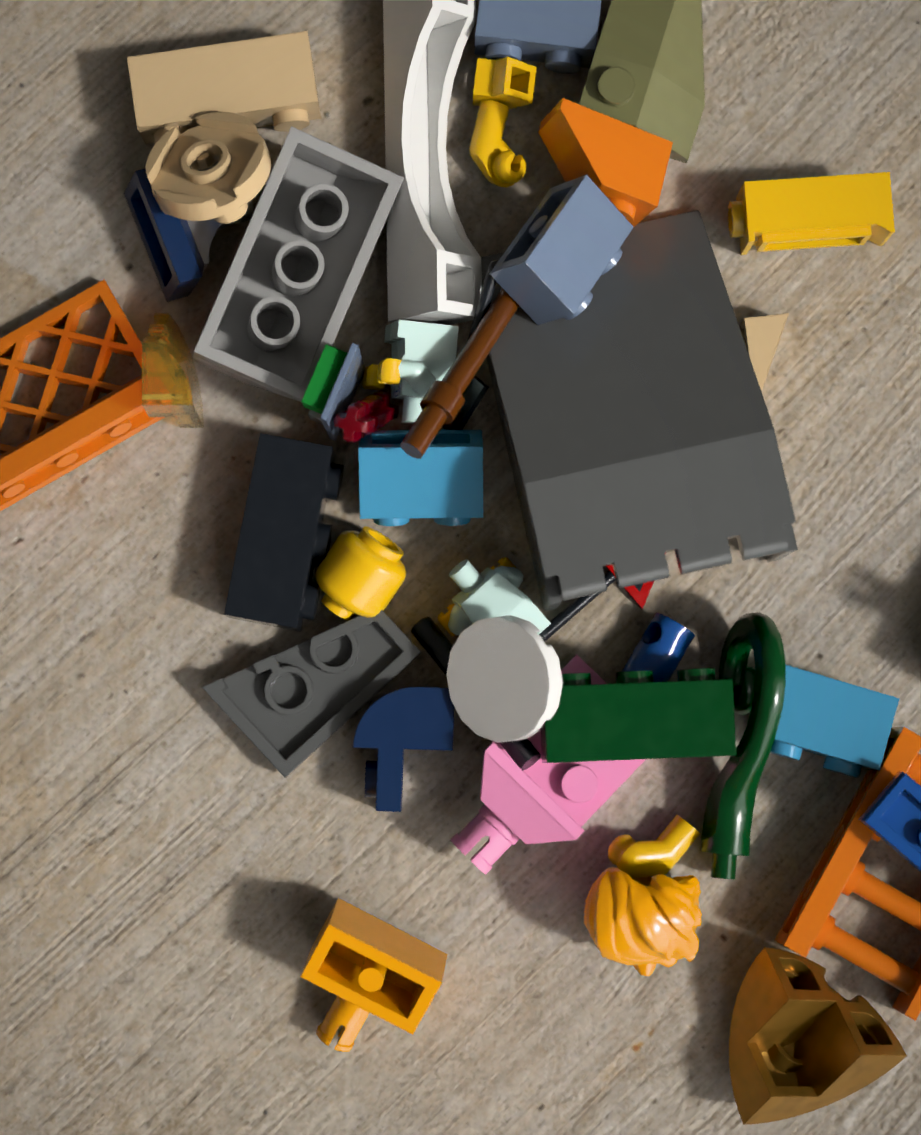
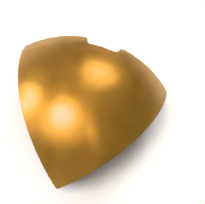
M764 947L755 958L742 981L732 1013L729 1035V1068L733 1094L743 1125L784 1120L830 1105L871 1084L907 1056L887 1023L861 995H857L851 1000L845 999L828 986L824 978L826 969L823 966L803 956L776 948Z

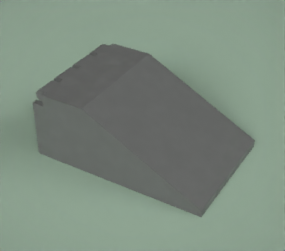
M699 210L638 223L620 247L623 251L620 260L612 269L601 275L590 292L593 294V298L583 312L570 320L561 318L537 325L519 306L486 357L544 612L557 609L562 600L565 601L607 591L602 567L613 565L618 588L668 578L669 568L665 553L675 551L681 575L731 564L732 556L728 539L737 537L743 561L766 556L767 562L780 560L798 550L792 524L796 523L775 430ZM504 252L481 257L482 287L489 263L492 260L499 261ZM496 283L491 304L502 289L498 283Z

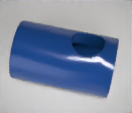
M656 612L621 672L653 671V682H668L694 639L695 634L673 619Z

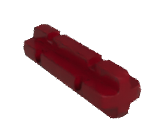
M377 391L374 395H369L357 401V403L348 405V409L344 412L337 413L334 418V426L343 429V440L356 442L377 431V429L384 427L390 420L396 419L399 414V406L390 403L391 393Z

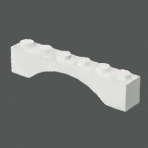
M383 0L386 170L404 177L386 219L388 322L408 320L453 325L471 321L474 319L482 291L481 257L468 239L456 212L449 184L446 155L447 116L452 87L465 44L477 20V0Z

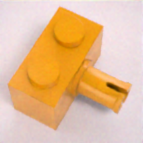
M338 898L310 949L301 974V978L336 995L323 1022L318 1026L316 1035L324 1044L329 1046L339 1026L343 1025L338 1035L340 1038L334 1049L349 1052L354 1046V1041L369 1013L413 1035L442 983L448 954Z

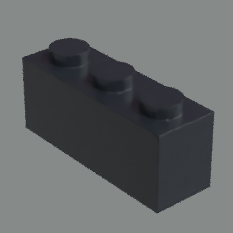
M260 433L224 615L227 617L300 632L303 619L314 620L320 595V586L316 583H311L315 559L323 560L329 550L332 534V524L322 523L327 499L338 500L344 472V465L334 463L336 454L332 446Z

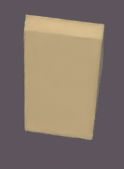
M789 313L744 318L739 325L761 392Z

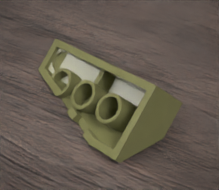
M612 0L579 104L673 142L669 158L683 163H687L705 106L702 0Z

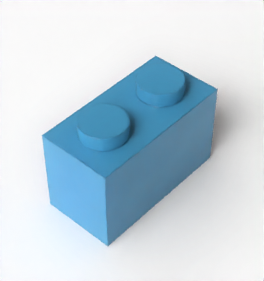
M377 430L359 440L360 519H373L375 524L381 526H401L409 523L410 518H434V522L440 525L459 526L469 523L471 518H483L482 430H439L421 459L409 456L400 446L409 430Z
M785 665L784 703L770 753L800 761L802 750L826 757L823 765L824 769L854 778H859L861 768L880 770L900 698Z

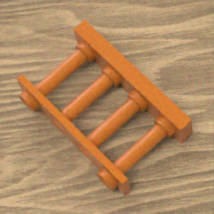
M892 727L880 770H868L778 932L775 941L806 958L811 947L817 951L822 946L900 990L892 1008L916 1021L921 1012V955L914 968L911 969L836 926V918L829 915L841 893L849 896L853 892L921 931V902L864 871L866 865L859 861L871 839L876 842L881 840L879 836L859 820L862 814L900 771L906 773L921 786V754L918 753L921 749V736L905 727Z

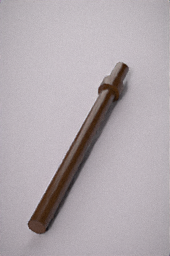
M503 288L490 305L442 381H434L421 400L422 412L400 444L402 450L409 456L421 459L443 424H451L465 403L464 391L517 311L519 305Z

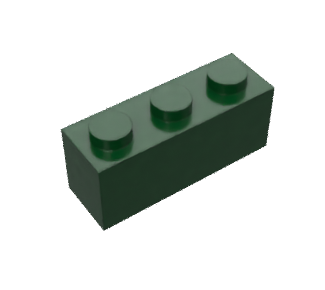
M714 668L677 670L678 682H653V671L615 672L616 684L591 685V673L561 674L563 685L559 707L551 720L545 721L541 727L542 763L735 756L736 736L733 679L715 680Z

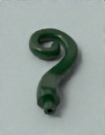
M760 612L746 613L739 617L729 630L721 652L719 680L733 679L734 713L739 715L750 714L747 727L736 747V755L730 756L711 788L704 813L700 851L712 853L710 877L735 879L737 856L750 855V833L755 797L763 769L776 736L784 703L786 667L783 642L774 621L766 614ZM751 649H753L755 667H747Z

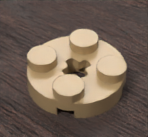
M212 112L195 117L198 126L190 128L180 134L177 126L166 132L151 149L145 166L152 193L162 212L183 220L205 221L214 219L222 224L235 222L243 217L248 209L247 203L265 185L272 165L270 152L265 140L259 135L256 126L248 118L239 114ZM216 161L219 162L217 165H215V166H214L213 168H211V169H208V170H205V171H198V170H203V169L209 168V167L212 166Z

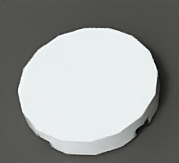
M512 615L477 620L461 632L450 651L446 674L450 699L460 719L476 735L496 743L530 738L540 731L538 729L543 726L545 721L551 720L559 707L563 685L559 658L551 644L546 645L542 637L537 634V632L542 631L530 621Z

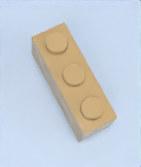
M308 31L127 57L136 125L145 144L154 143L155 145L166 132L177 126L180 134L190 128L197 127L198 123L195 117L212 112L239 114L248 118L256 128L274 126V130L280 132H289L291 126L301 130L310 125L309 120L321 119Z

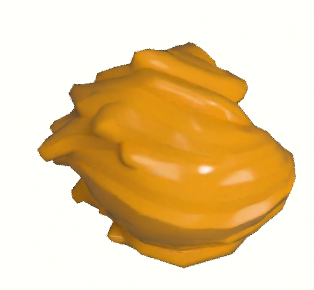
M608 867L594 881L587 895L584 907V924L596 947L600 950L602 957L620 964L633 965L640 975L649 977L657 963L665 967H671L684 957L688 962L693 961L699 946L696 927L701 925L702 916L699 908L700 883L697 877L693 875L670 878L664 874H659L653 877L631 878L630 875L621 871L618 867Z

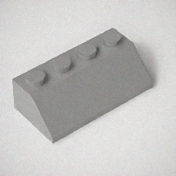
M291 126L194 349L191 360L244 384L302 401L325 345L332 346L404 177Z

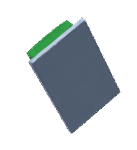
M352 343L348 353L327 344L325 345L302 399L303 406L310 409L308 414L310 420L324 425L329 438L336 441L341 429L334 426L335 415L341 411L344 412L348 409V405L352 404L365 370L359 346L355 343Z

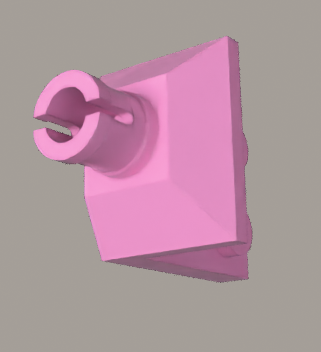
M577 654L561 670V674L591 673V685L607 684ZM540 728L538 729L540 730L528 739L541 754V757L531 767L522 770L500 743L492 741L483 750L480 800L484 805L478 810L479 813L459 834L456 833L450 841L466 856L483 837L488 836V841L471 858V862L486 875L493 868L492 865L512 844L515 845L520 839L525 844L577 840L585 831L581 827L646 759L542 763Z

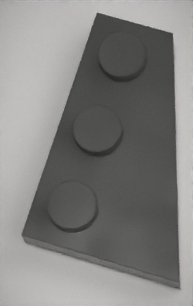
M381 610L375 617L358 616L312 637V639L258 661L252 666L216 680L202 688L284 778H287L417 658L421 651Z

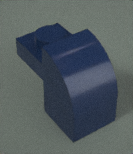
M408 687L398 689L379 698L362 716L355 732L353 748H378V761L366 760L365 797L376 798V811H402L404 749L453 751L454 705L450 699L449 688Z

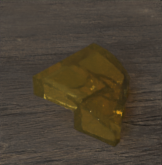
M170 313L154 314V324H150L148 335L144 337L142 342V406L149 417H174L180 428H204L203 403L195 364L191 360L192 356L189 347Z

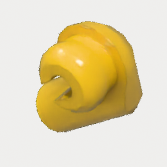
M482 100L469 147L470 157L490 183L507 188L513 186L524 177L527 166L526 161L521 154L516 156L502 139L509 107L497 101Z
M676 814L656 840L636 842L628 834L616 837L608 848V858L612 864L617 865L621 871L630 875L631 878L666 874L679 861L700 833Z

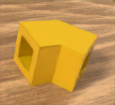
M510 57L497 60L477 58L472 105L480 106L482 100L497 101L505 104L509 109L532 104L537 67Z

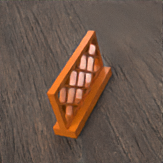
M105 279L0 338V368L7 370L0 391V433L7 412L35 419L28 440L16 447L0 443V454H2L0 455V512L180 409ZM104 302L111 314L104 339L76 333L81 314ZM65 323L64 330L57 328ZM119 330L127 344L116 342ZM41 336L60 340L51 369L23 363L29 343ZM72 343L100 349L91 379L63 372ZM112 352L136 358L144 372L122 386L103 382ZM13 353L11 360L4 358ZM20 373L48 379L38 409L11 403ZM60 382L88 389L82 409L70 416L50 412ZM100 392L107 393V395L98 399ZM47 422L54 424L45 430Z

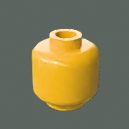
M363 526L360 532L353 530L342 532L316 570V581L325 593L321 599L322 603L331 612L346 620H352L355 614L367 618L375 617L381 610H385L405 580L406 568L400 560L404 552L391 539L367 526Z

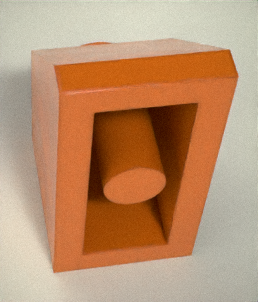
M562 98L541 121L538 131L565 182L587 174L635 227L658 207L673 142Z

